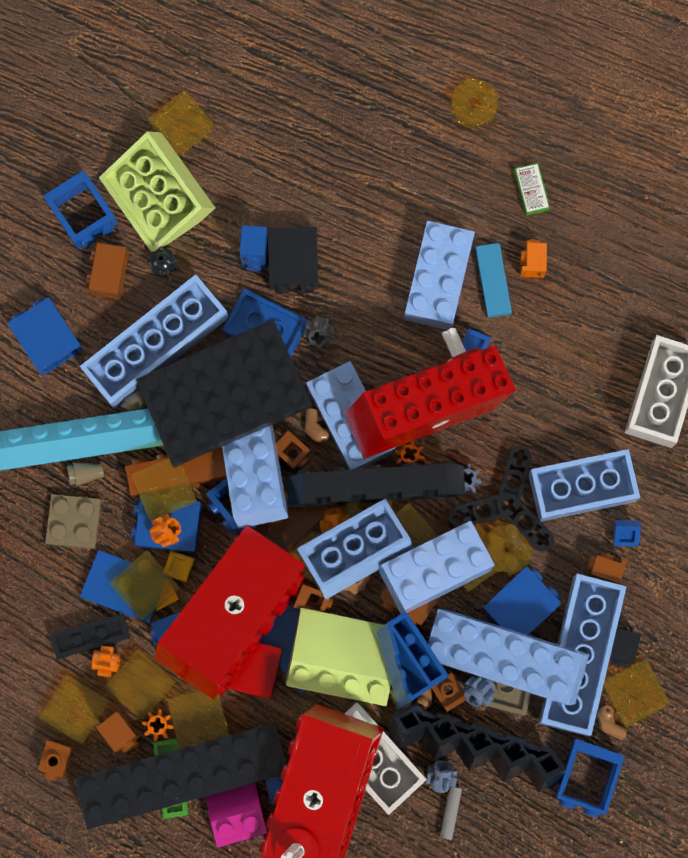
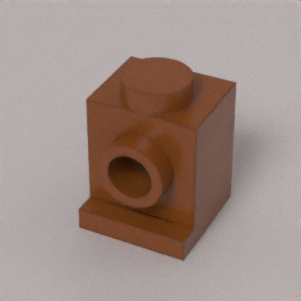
M287 431L276 443L278 457L293 471L297 467L301 470L311 460L308 457L310 450L290 431ZM291 450L298 452L296 458L289 457L288 454Z
M602 553L601 556L590 555L586 569L590 570L588 577L620 584L627 560L621 559L619 562H616V557Z
M304 578L301 589L294 597L293 605L297 609L306 608L329 612L334 598L330 597L325 600L318 586ZM313 593L319 597L316 600H312L310 595Z
M450 673L447 678L431 688L445 713L466 700L464 691L453 673ZM444 686H451L453 689L452 694L446 695L443 692Z
M46 740V746L38 770L43 772L42 777L57 781L58 777L65 778L74 748ZM53 756L58 759V764L54 767L49 762Z

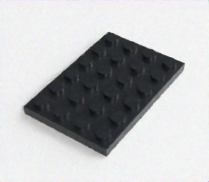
M274 319L136 379L173 468L313 407Z

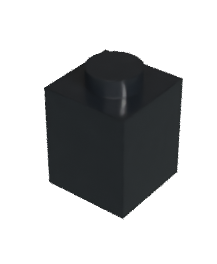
M619 628L616 629L609 659L612 660V665L626 668L627 664L632 665L635 663L641 634Z

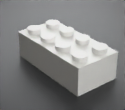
M657 335L651 343L624 433L672 448L677 444L688 408V345Z
M358 703L345 713L346 715L377 725ZM383 732L366 791L389 815L427 779Z

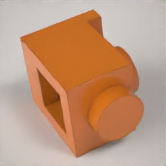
M535 239L526 241L525 250H521L520 263L525 266H522L520 270V277L544 278L547 272V243H541L540 240Z

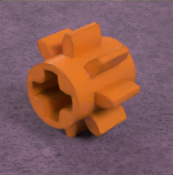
M412 441L411 445H401L402 450H395L394 453L400 456L396 465L424 461L425 457L419 455L423 450V446L417 448L414 446L415 441ZM406 451L410 454L415 453L413 461L410 458H404Z
M341 508L326 510L322 520L319 521L321 532L329 531L350 519V514H344Z
M166 514L152 520L154 526L149 531L155 543L162 544L164 548L179 541L177 535L182 531L179 522L175 518H170Z
M101 646V651H94L92 670H98L97 676L111 677L112 672H118L120 653H114L115 648Z
M159 709L156 716L148 712L149 721L142 722L143 725L148 727L145 736L151 733L154 734V741H158L159 735H163L164 738L168 739L169 736L166 732L168 729L175 728L169 725L168 722L172 716L163 717L161 709ZM158 718H161L160 721L165 726L164 729L161 728L156 733V728L152 727V723L157 722Z

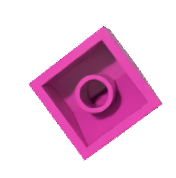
M256 782L206 796L217 848L268 833Z

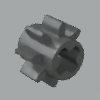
M316 316L312 321H306L303 337H309V345L313 344L322 347L326 342L331 343L334 326H329L328 318Z

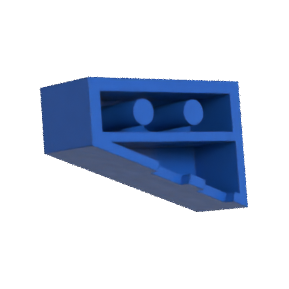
M406 611L376 631L399 709L449 676Z

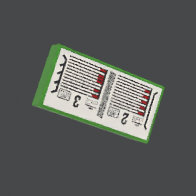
M539 164L515 168L514 172L525 215L548 211L550 206Z

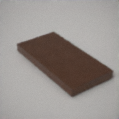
M313 459L301 469L311 470V473L325 472ZM286 484L283 489L287 501L288 518L258 524L252 529L290 553L322 520L324 512L334 508L336 505L323 504L308 508L288 507Z

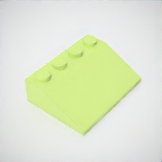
M147 131L99 177L151 252H155L160 247L168 245L200 223L215 209V206L161 132Z
M300 608L285 679L286 686L387 706L391 681L376 635V631L384 625Z

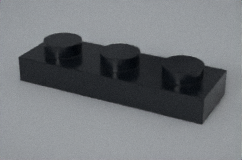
M124 614L50 635L57 660L131 639Z

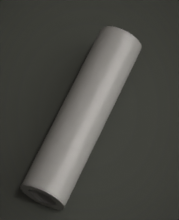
M449 788L440 838L449 840L453 838L462 792L461 788Z

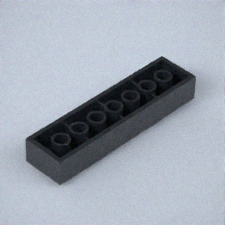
M272 723L75 778V783L86 827L89 830L280 776L286 761L276 724Z

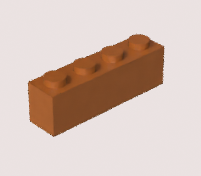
M222 447L173 468L167 454L158 455L155 457L156 460L146 462V459L131 461V465L125 466L130 495L133 498L212 483L227 478Z

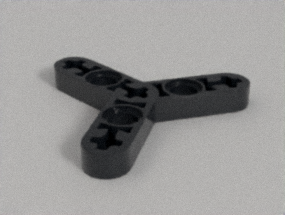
M524 446L513 448L508 456L498 495L453 507L448 514L450 525L457 528L471 521V516L463 518V523L459 524L458 520H453L452 517L456 515V511H460L461 514L469 513L468 507H472V516L475 521H471L473 525L504 518L536 551L545 552L549 550L554 544V535L520 501L531 462L530 451ZM519 452H522L523 457L526 458V461H522L519 470H524V473L509 469L510 466L515 468L517 459L513 455H517ZM510 475L518 476L520 478V486L517 488L509 487L507 477ZM510 499L513 502L511 507L515 511L518 508L522 510L516 515L514 520L510 518L514 514L510 509L504 511L501 508L503 506L501 500L508 501ZM481 504H485L490 508V515L486 518L479 517L476 513V508ZM521 516H528L531 519L532 525L529 529L519 527L518 519ZM537 525L540 529L536 532L541 537L544 535L548 537L546 540L548 546L544 544L539 546L537 544L538 537L533 534L530 538L527 534L532 532Z

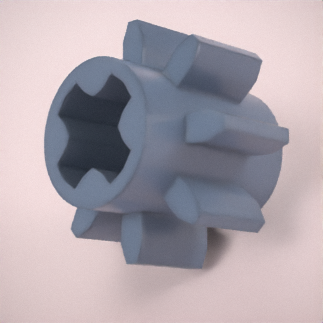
M470 464L464 469V476L472 478L470 485L465 482V493L470 490L474 494L476 492L474 484L481 485L482 481L476 479L480 471H472Z
M472 675L464 683L466 685L463 689L465 691L464 697L470 705L479 707L483 704L487 707L494 700L495 692L493 690L495 687L491 680L480 676L476 679Z
M437 761L434 763V767L428 766L426 784H431V788L435 792L445 793L450 787H456L458 770L453 769L452 764L447 761Z

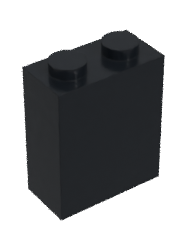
M317 227L268 228L270 291H275L276 294H287L289 290H299L300 293H312L314 290H319Z

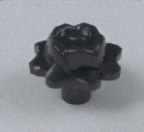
M160 247L157 251L150 253L151 259L147 261V264L152 268L153 274L160 273L161 276H165L168 272L175 270L174 264L177 263V259L173 256L171 249L165 251L163 247Z

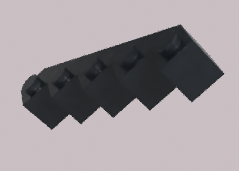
M452 460L438 461V464L419 466H417V463H404L402 467L382 468V465L367 466V469L347 470L346 467L332 468V471L311 473V470L296 471L297 475L286 477L288 507L308 508L323 504L342 506L357 502L378 503L384 499L386 501H414L429 497L448 499L465 495L463 465H455Z
M415 705L391 715L387 727L389 734L400 750L422 740L434 761L456 751L468 771L491 762L503 782L525 772L538 793L560 783L567 770L553 748L544 745L538 747L527 743L528 740L508 734L506 737L493 733L492 729L472 724V726L458 722L457 718L441 713L435 715L425 712L423 708Z

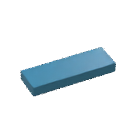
M500 243L476 246L475 250L487 318L511 315L512 310Z

